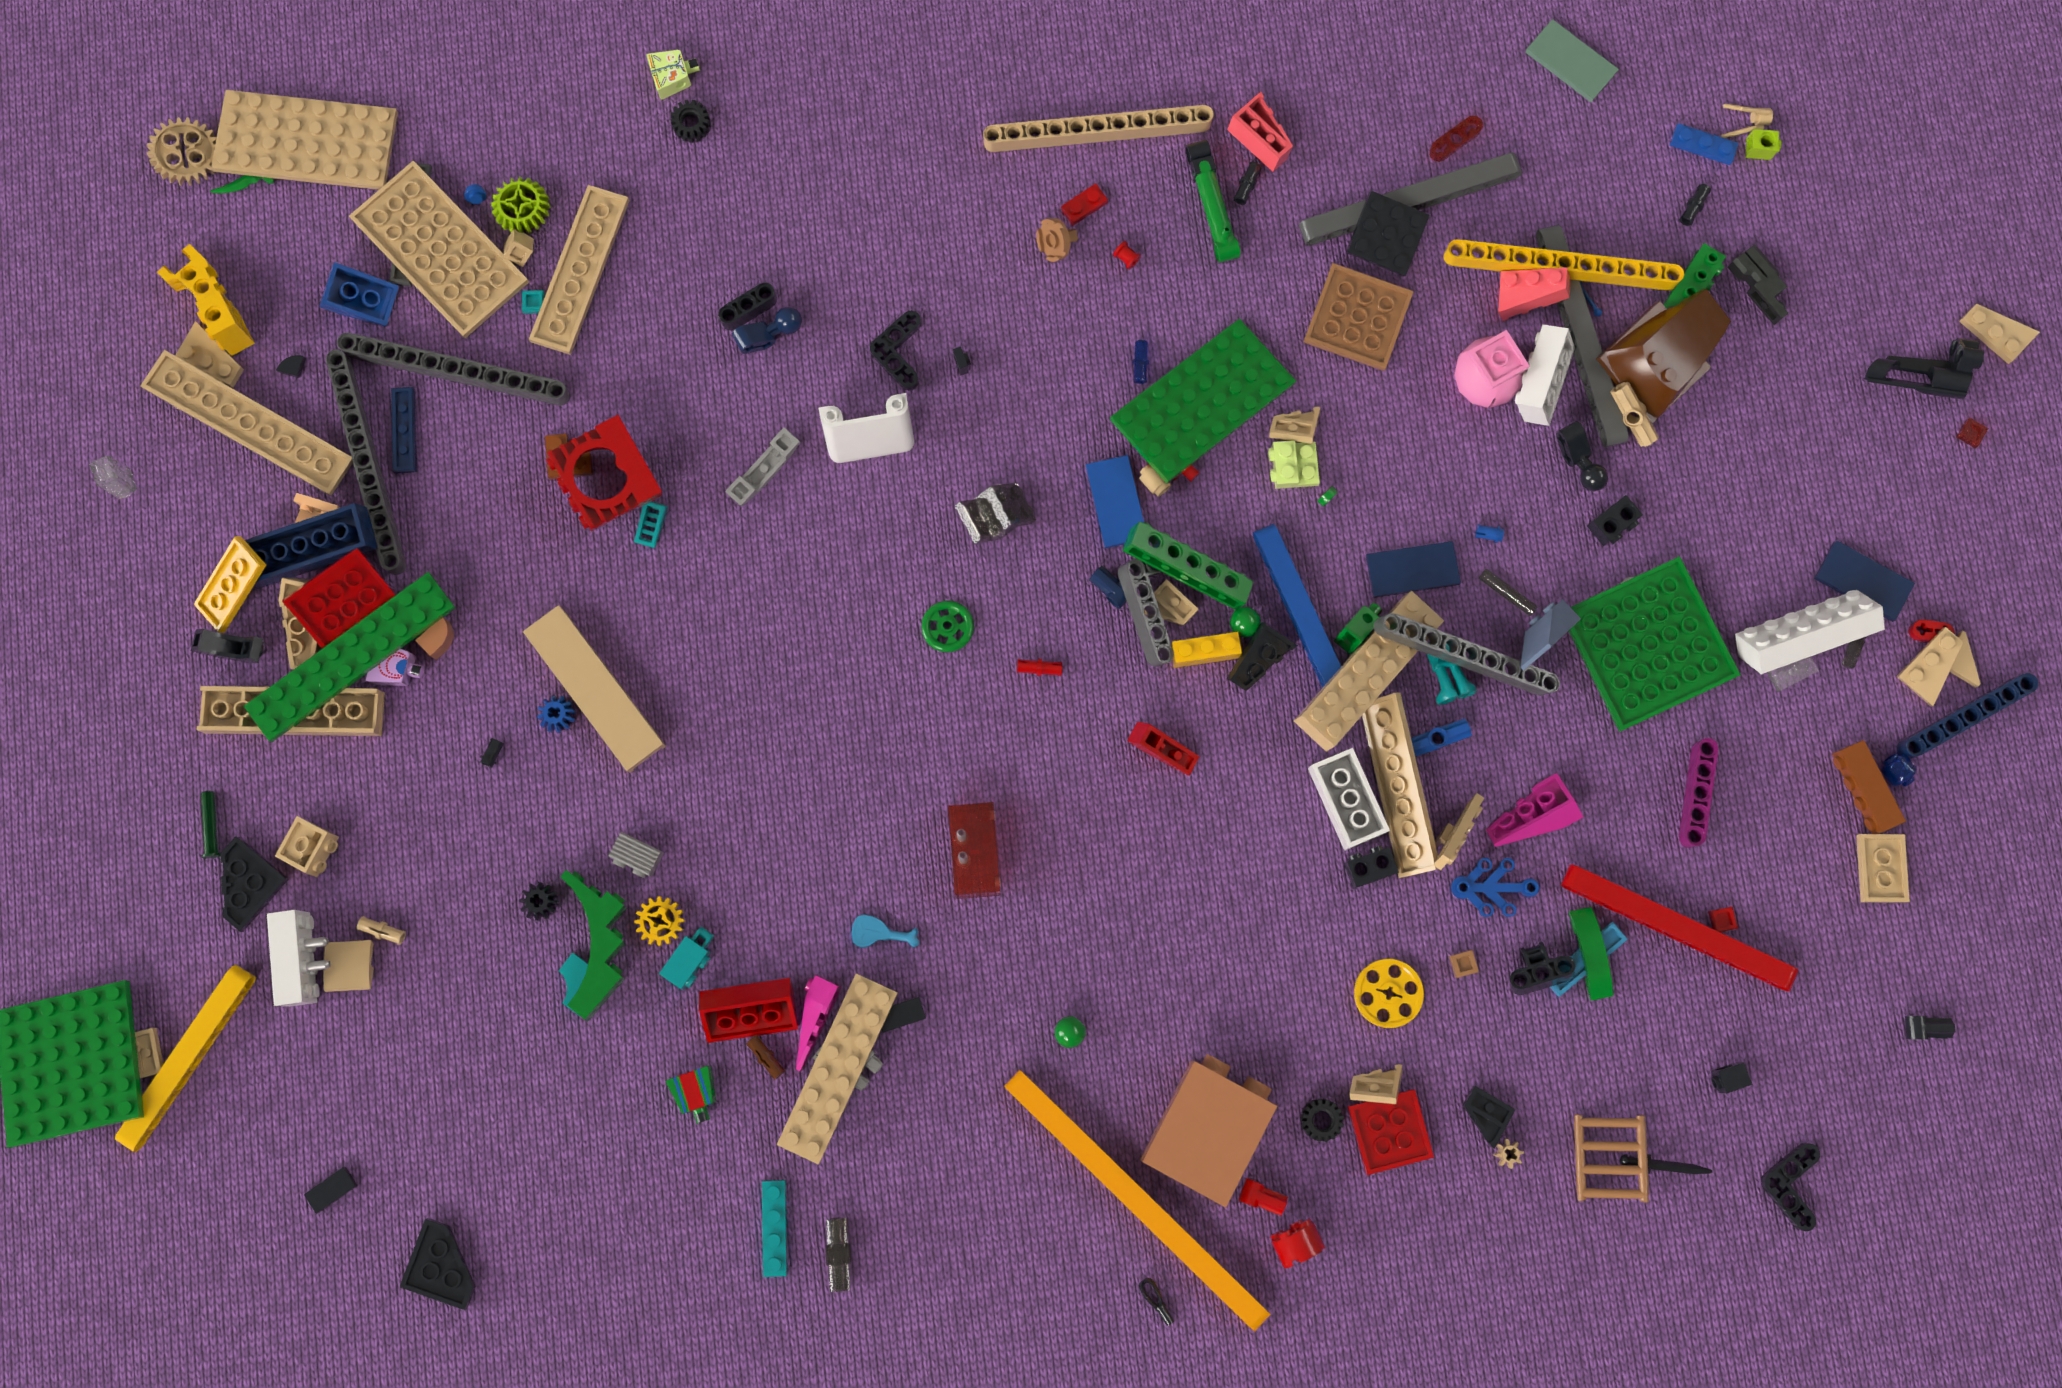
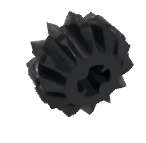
M538 882L537 887L534 884L529 885L530 892L522 891L526 898L519 899V902L526 904L521 907V911H528L527 918L531 919L534 916L535 921H540L542 916L544 919L550 918L548 911L556 913V909L552 906L553 904H559L558 900H553L558 893L556 891L551 892V885L544 887L542 882ZM536 899H543V904H535Z

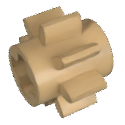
M1504 1139L1503 1145H1496L1498 1150L1493 1156L1499 1157L1498 1165L1503 1166L1507 1162L1508 1168L1513 1169V1163H1522L1519 1157L1521 1154H1524V1151L1518 1150V1142H1513L1510 1145L1509 1139ZM1506 1149L1511 1150V1158L1507 1157V1154L1505 1153Z

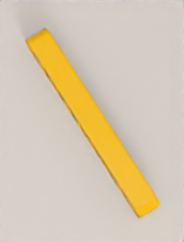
M237 964L233 965L226 972L142 1095L144 1117L124 1122L115 1136L116 1141L133 1152L139 1151L144 1146L256 980L254 975Z

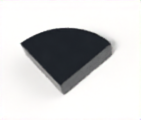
M301 355L290 356L278 365L276 371L299 378L306 358Z

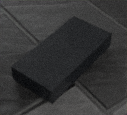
M920 997L892 1005L881 1029L882 1033L926 1019Z
M342 1167L305 1193L304 1196L314 1212L318 1214L358 1185L348 1169Z

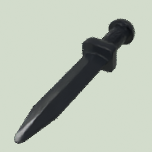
M1624 1154L1620 1157V1164L1638 1166V1158L1628 1157L1627 1154ZM1647 1154L1648 1174H1650L1651 1169L1686 1174H1710L1713 1172L1711 1169L1695 1164L1651 1159V1154Z

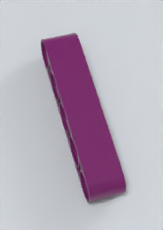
M1711 738L1698 741L1691 748L1679 831V841L1686 848L1702 845L1706 840L1719 750L1717 742ZM1702 744L1708 748V755L1702 752ZM1699 766L1703 767L1705 770L1704 777L1701 776L1698 772ZM1696 788H1699L1702 792L1701 799L1695 794ZM1693 809L1699 813L1698 821L1692 817ZM1690 831L1696 836L1695 842L1689 839Z

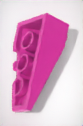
M1557 773L1537 783L1532 788L1533 792L1525 799L1520 798L1516 802L1517 806L1511 812H1505L1486 829L1495 847L1559 830L1583 818L1576 801Z
M815 975L814 979L810 978L805 987L807 994L805 996L796 1070L803 1071L842 987Z

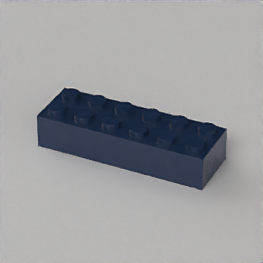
M356 503L245 540L266 564V567L253 586L256 589L281 582L283 577L293 578L334 564L356 548L363 554L378 549L368 509Z

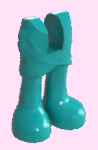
M1427 654L1432 671L1436 673L1441 691L1436 696L1437 705H1444L1457 698L1463 699L1477 693L1475 685L1467 680L1460 666ZM1446 668H1450L1451 673L1456 683V690L1452 685Z

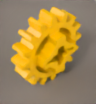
M660 896L657 897V902L650 898L649 905L647 906L642 903L641 906L644 910L636 912L640 916V919L634 921V923L640 924L636 932H643L644 934L641 939L646 940L649 938L648 944L653 945L655 941H657L658 946H662L663 941L671 944L670 938L678 939L679 937L676 932L684 930L680 927V923L685 922L684 919L680 918V915L684 912L683 910H676L679 906L678 903L675 902L670 905V898H667L665 902H663V898ZM661 906L658 911L652 914L649 913L653 908ZM670 910L674 915V922L670 919ZM662 917V920L668 923V925H658V923L655 922V920H652L651 918ZM646 921L649 922V925L651 927L650 931H648L646 928ZM671 930L668 934L659 937L663 931Z

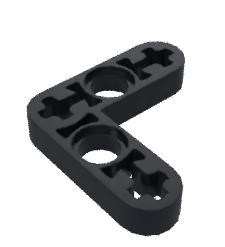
M912 310L905 312L870 344L872 357L904 390L908 391L918 386V375L895 350L921 327L920 315ZM910 318L911 320H913L914 318H916V324L913 325L912 323H910L906 327L907 333H905L903 328L908 324L907 319ZM897 330L901 332L902 336L899 340H892L889 337L892 331ZM876 346L880 348L884 346L883 350L887 355L886 358H884L880 351L876 353ZM894 359L900 362L899 368L895 370L888 367V363ZM903 370H904V374H905L907 377L910 378L911 376H913V377H912L913 383H910V382L904 383V382H905V378H904V376L901 374V372H902Z
M1811 1143L1798 1145L1761 1177V1186L1791 1224L1796 1229L1802 1231L1812 1230L1816 1225V1217L1790 1184L1820 1159L1818 1147ZM1804 1149L1812 1150L1810 1152L1811 1158L1805 1157L1801 1161L1795 1158V1156L1802 1158L1806 1154ZM1789 1161H1792L1796 1166V1171L1792 1175L1785 1171V1165ZM1770 1177L1777 1178L1775 1184L1779 1189H1783V1191L1779 1192L1776 1187L1769 1186L1771 1183ZM1786 1195H1791L1794 1199V1204L1790 1208H1786L1783 1204V1198ZM1798 1211L1800 1215L1807 1216V1225L1800 1224L1802 1221L1800 1216L1793 1212Z

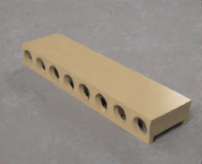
M559 605L523 631L626 771L629 773L633 772L634 768L661 748L666 747L610 670Z
M200 686L202 699L200 723L197 726V731L205 734H263L244 708V705L269 687ZM346 688L283 735L382 736L385 692L378 689Z

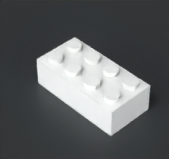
M1542 325L1541 331L1536 334V346L1534 352L1530 353L1528 360L1530 367L1523 373V386L1521 391H1518L1516 394L1515 403L1524 422L1550 426L1575 346L1568 328Z
M1353 748L1315 763L1308 768L1344 851L1390 831Z

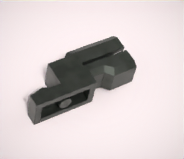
M1753 245L1745 253H1742L1732 261L1727 268L1739 281L1747 282L1751 289L1746 294L1772 324L1776 325L1788 314L1784 304L1776 299L1787 288V285L1780 279L1779 271L1756 245Z

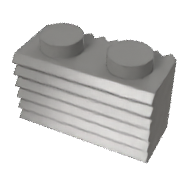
M623 832L619 833L609 853V857L614 858L613 864L622 868L628 865L634 868L632 873L642 878H645L646 875L653 876L664 855V852Z

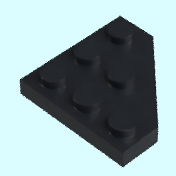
M235 836L220 853L221 863H223L221 883L222 895H224V908L222 909L223 918L239 932H244L289 879L240 837Z
M426 1218L400 1288L462 1310H467L476 1286L449 1225Z

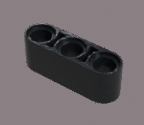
M761 283L721 307L718 316L722 326L726 330L733 331L772 308L777 302L775 290L771 284ZM764 293H771L769 298H761ZM746 304L753 305L748 310L743 309ZM728 315H734L732 320H725Z

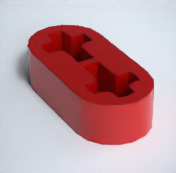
M1918 620L1912 623L1908 629L1912 639L1922 642H1930L1938 634L1935 632L1943 627L1948 628L1955 634L1953 626L1949 623L1931 620ZM1921 626L1922 630H1928V632L1920 635V631H1917L1916 628Z

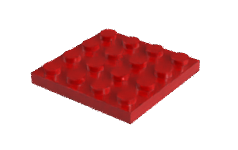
M356 548L284 598L282 602L323 649L396 596V594L363 553Z

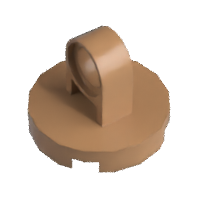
M1055 217L1042 220L1040 222L1042 223L1041 228L1037 229L1036 232L1040 252H1045L1048 256L1046 259L1051 262L1065 259L1069 254L1070 243L1078 241L1077 229H1067L1065 224Z

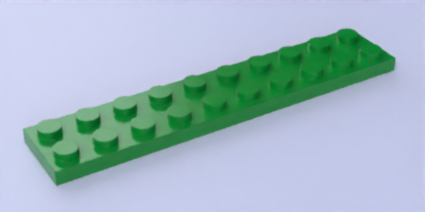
M427 572L244 705V708L267 740L274 742L456 609V607L434 577Z

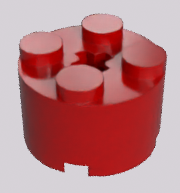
M1310 1218L1304 1221L1302 1219L1289 1225L1291 1229L1280 1230L1270 1235L1271 1243L1284 1268L1294 1266L1292 1263L1294 1260L1302 1263L1321 1253L1322 1249L1326 1248L1314 1222Z

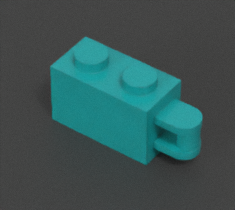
M701 926L692 938L685 936L659 974L681 990H685L687 987L691 988L697 980L696 973L700 968L704 969L711 959L708 957L711 952L706 948L715 935ZM699 937L705 940L702 945L696 942Z

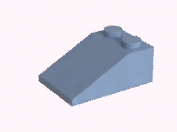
M1563 599L1556 605L1552 602L1543 610L1544 616L1541 617L1538 614L1529 622L1531 627L1524 635L1520 667L1523 670L1551 648L1581 619Z

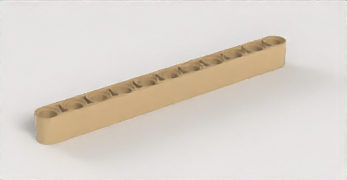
M1207 105L996 124L985 128L983 131V142L986 150L1000 152L1200 133L1210 129L1213 120V110ZM1199 117H1206L1208 120L1202 121ZM1178 119H1185L1187 122L1181 123ZM1157 121H1164L1165 124L1160 125ZM1136 123H1143L1144 126L1139 127ZM1115 125H1122L1123 128L1118 129ZM1094 127H1101L1102 130L1097 131ZM1077 128L1080 129L1081 132L1075 133L1072 130ZM1056 130L1061 133L1058 135H1054L1051 132ZM1035 132L1040 135L1033 137L1030 134ZM1015 134L1019 137L1012 139L1009 136ZM994 136L998 139L991 141L988 138Z

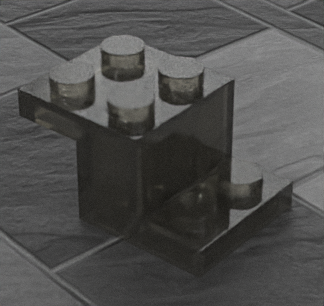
M1017 482L992 485L976 498L960 501L955 505L974 544L1000 540L1016 527L1029 525L1036 521L1033 510L1028 505L1023 496V491Z

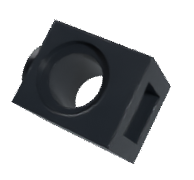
M1735 1062L1711 1071L1713 1076L1711 1077V1082L1719 1093L1727 1094L1753 1085L1744 1062Z

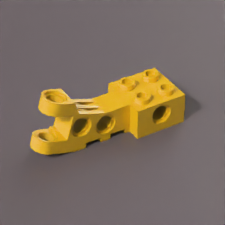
M188 244L181 250L191 261L175 275L165 265L157 271L176 292L188 289L194 294L197 300L195 303L199 309L197 315L203 324L206 323L208 328L205 331L212 341L215 340L222 351L226 350L233 356L255 344L239 311L225 297L224 294L227 292L222 284L219 285L216 279L219 277L216 270L192 245Z

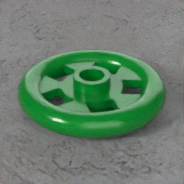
M941 601L932 605L925 612L921 623L922 635L925 641L935 650L954 652L963 648L970 641L974 631V621L968 609L962 604L955 601ZM948 609L949 615L940 617L939 611ZM957 614H960L964 619L960 624L954 618ZM931 621H937V630H930ZM946 622L951 623L952 627L950 629H945L943 625ZM958 630L964 633L959 640L953 637ZM939 635L948 637L946 644L937 641Z

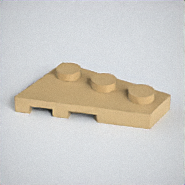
M1979 304L1974 305L1959 321L2008 364L2040 333Z
M1943 627L1896 677L1926 703L1934 706L1963 641L1948 628Z

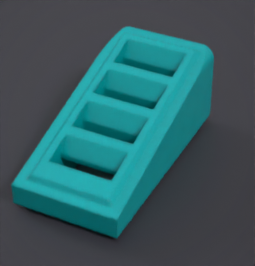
M653 501L643 505L634 543L656 548L668 510L667 505ZM650 508L659 510V515L649 512ZM647 517L657 519V523L647 521ZM647 525L654 527L655 530H646L644 529V526ZM642 533L653 536L652 540L642 538Z

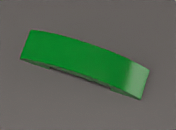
M1592 907L1568 911L1573 933L1577 935L1587 976L1585 982L1590 1001L1612 997L1613 986L1609 961Z

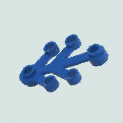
M1482 858L1467 877L1460 876L1453 880L1451 891L1459 899L1467 898L1479 910L1481 916L1489 917L1494 913L1493 906L1489 903H1484L1474 893L1483 892L1501 909L1505 917H1512L1517 912L1516 906L1512 903H1507L1497 892H1521L1525 897H1533L1539 892V884L1534 879H1526L1521 883H1497L1506 872L1514 869L1515 863L1511 858L1501 860L1499 867L1483 883H1474L1483 872H1487L1492 868L1491 860ZM1482 861H1486L1488 863L1487 869H1483L1481 867ZM1505 861H1508L1511 866L1509 869H1506L1504 867ZM1461 883L1467 887L1465 892L1459 889ZM1529 883H1531L1534 886V890L1532 892L1528 891L1527 885ZM1484 906L1490 909L1488 915L1483 912ZM1507 906L1512 908L1511 914L1506 913L1505 909Z

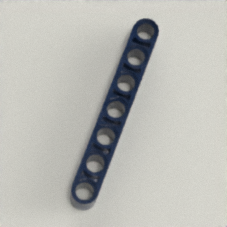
M2025 673L2004 682L1900 741L1896 750L1898 755L1903 759H1911L1923 755L2031 694L2038 688V679L2031 673ZM2021 681L2024 682L2025 689L2022 687ZM2002 691L2006 693L2007 699L2003 697ZM1984 702L1988 704V710L1985 709ZM1965 712L1969 714L1970 720L1966 719ZM1946 723L1950 724L1951 731L1947 729ZM1928 733L1932 735V742L1928 740ZM1909 743L1914 748L1913 753L1908 748Z

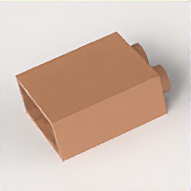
M1206 1054L1202 1064L1190 1061L1140 1160L1226 1208L1277 1105L1267 1101L1272 1091L1271 1088L1247 1076L1243 1086L1230 1081L1226 1076L1231 1067Z

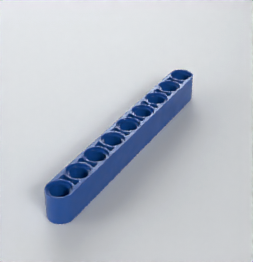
M1271 524L1254 531L1253 538L1323 688L1340 669L1341 665L1276 526Z

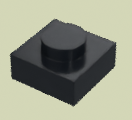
M961 346L954 348L953 357L960 376L967 374L968 365H971L967 352L963 353Z

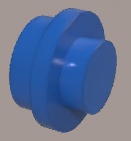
M478 184L469 185L464 193L465 200L472 204H479L486 199V191Z

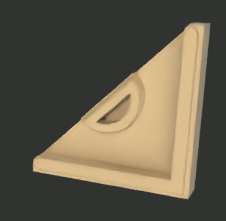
M1961 631L1957 637L1963 641V644L1950 672L1976 688L1981 683L1966 632Z

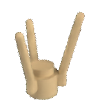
M1723 104V108L1751 112L1750 121L1755 126L1728 132L1720 137H1732L1751 132L1753 129L1763 130L1764 125L1768 126L1772 122V109Z

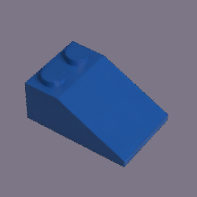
M334 262L319 307L343 316L386 327L399 286Z

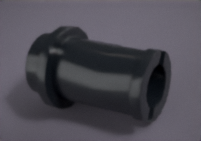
M491 738L484 755H480V763L490 768L494 764L496 765L497 762L495 761L504 743Z

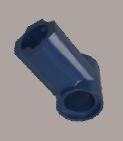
M1103 566L1099 567L1090 577L1089 581L1106 595L1105 597L1113 606L1121 609L1127 600L1120 581Z

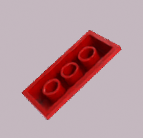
M790 978L699 991V1014L708 1043L798 1029L795 998Z

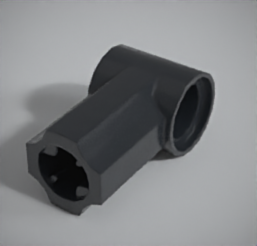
M1905 1016L1906 1039L1953 1038L1955 1024L1952 1018Z

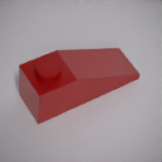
M1137 722L1127 740L1143 752L1190 776L1200 757L1148 723Z

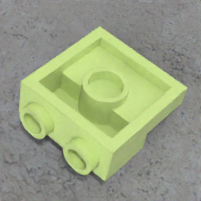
M1295 441L1273 442L1272 447L1268 449L1269 461H1273L1270 478L1271 482H1275V489L1319 486L1316 442H1313V444L1295 443Z

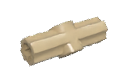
M1629 382L1618 384L1611 390V394L1623 414V422L1631 428L1641 447L1651 445L1658 440L1659 436L1646 414V406L1639 401ZM1630 412H1636L1639 414V416L1634 417L1630 414Z

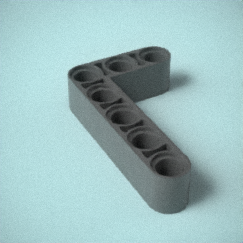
M1136 558L1118 568V577L1146 660L1151 666L1158 667L1171 662L1174 656L1173 648L1149 580L1150 576L1163 572L1154 567L1151 569L1148 564ZM1144 609H1145L1146 612H1147V615H1148L1147 617H1146L1145 614H1144ZM1151 630L1153 631V633H1154V635H1155L1154 638H1153L1152 635H1151ZM1158 651L1161 653V659L1158 656Z

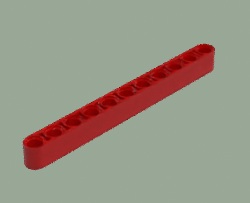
M1569 865L1561 883L1563 888L1776 988L1791 991L1799 971L1797 968L1581 867Z

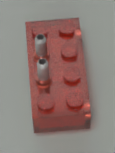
M994 803L949 805L955 898L967 899L1001 896Z

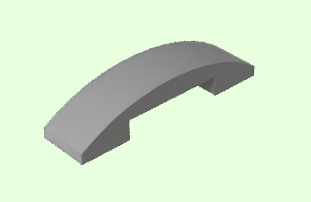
M783 428L769 443L771 446L742 477L739 476L725 491L741 507L767 485L800 444V441L787 429Z

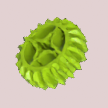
M520 176L518 181L515 182L511 178V183L503 182V188L497 187L499 194L493 195L494 202H491V206L494 210H492V214L496 217L497 223L502 225L503 229H509L512 232L515 228L520 233H524V230H527L531 234V228L535 227V229L539 230L538 223L545 224L543 217H549L547 211L551 209L548 202L549 197L542 186L540 187L538 182H532L530 178L524 181ZM525 193L535 196L536 200L526 198ZM506 211L515 213L517 218L507 216Z

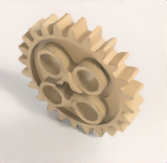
M177 117V123H173L171 119H168V126L160 123L161 131L153 129L156 136H149L152 143H147V147L150 150L147 152V155L151 158L149 160L151 166H155L154 170L156 173L161 172L163 179L169 176L170 183H174L177 179L180 186H182L184 181H187L189 186H191L192 180H196L200 184V177L208 180V172L215 174L211 166L217 137H214L213 130H208L206 124L200 126L198 120L191 124L189 117L186 118L185 122H182ZM180 135H184V144L187 148L185 152L189 165L188 168H185V160L182 155L183 148L180 140ZM194 138L199 139L197 142H194V143H191V142H190L191 139H194ZM169 141H176V143L172 145L167 144ZM196 158L202 159L200 162H193V160ZM174 160L179 161V163L175 165L170 164Z

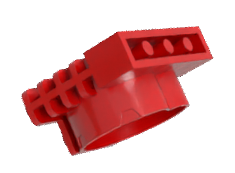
M619 415L596 425L595 429L585 432L583 435L573 438L571 441L547 452L549 458L545 460L551 471L556 469L559 475L557 481L563 494H569L570 497L567 499L573 512H579L581 516L578 518L584 529L589 527L591 532L619 518V516L662 496L659 485ZM593 450H609L615 454L616 466L627 475L626 485L619 494L610 499L596 500L587 497L578 489L574 481L573 472L577 460L585 453Z

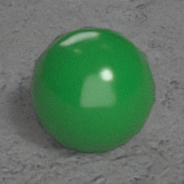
M1241 607L1236 609L1231 615L1230 627L1233 632H1238L1239 637H1251L1258 629L1261 620L1258 613L1251 607Z
M1067 1016L1057 1022L1054 1028V1036L1060 1045L1071 1049L1083 1042L1086 1036V1028L1077 1018Z

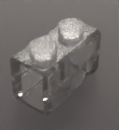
M105 456L89 464L92 473L95 474L93 477L96 485L115 497L126 498L130 496V493L137 490L130 468L113 457Z

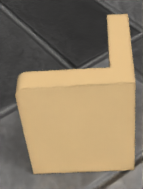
M514 228L504 243L503 257L523 267L533 252L534 239L525 233L518 232Z

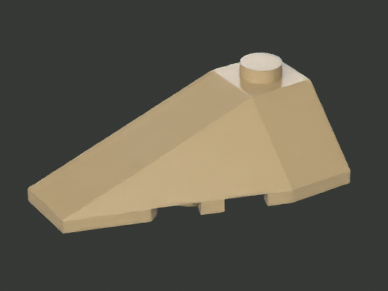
M283 577L281 580L279 605L282 607L284 618L282 623L287 635L286 646L290 669L297 668L319 652L321 648L282 602L284 598L311 579Z

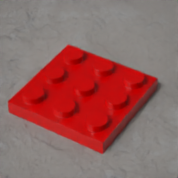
M1415 1089L1399 1092L1397 1104L1365 1101L1347 1106L1366 1175L1434 1158Z

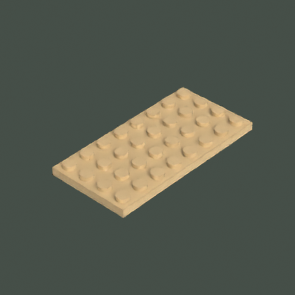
M225 90L211 168L214 172L379 190L387 182L398 111L396 108Z
M414 161L408 164L349 215L350 219L464 338L468 337L529 283L528 279L514 264L503 257V253Z

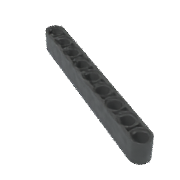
M1389 613L1379 617L1374 622V630L1381 637L1535 695L1542 696L1553 693L1560 687L1559 678L1551 672L1532 665L1523 670L1520 667L1521 661L1401 615ZM1386 621L1390 624V629L1386 627ZM1406 628L1410 632V637L1406 634ZM1426 636L1429 638L1430 644L1427 643ZM1466 651H1467L1468 654H1469V659L1466 657V654H1465ZM1485 658L1488 660L1489 666L1486 665Z

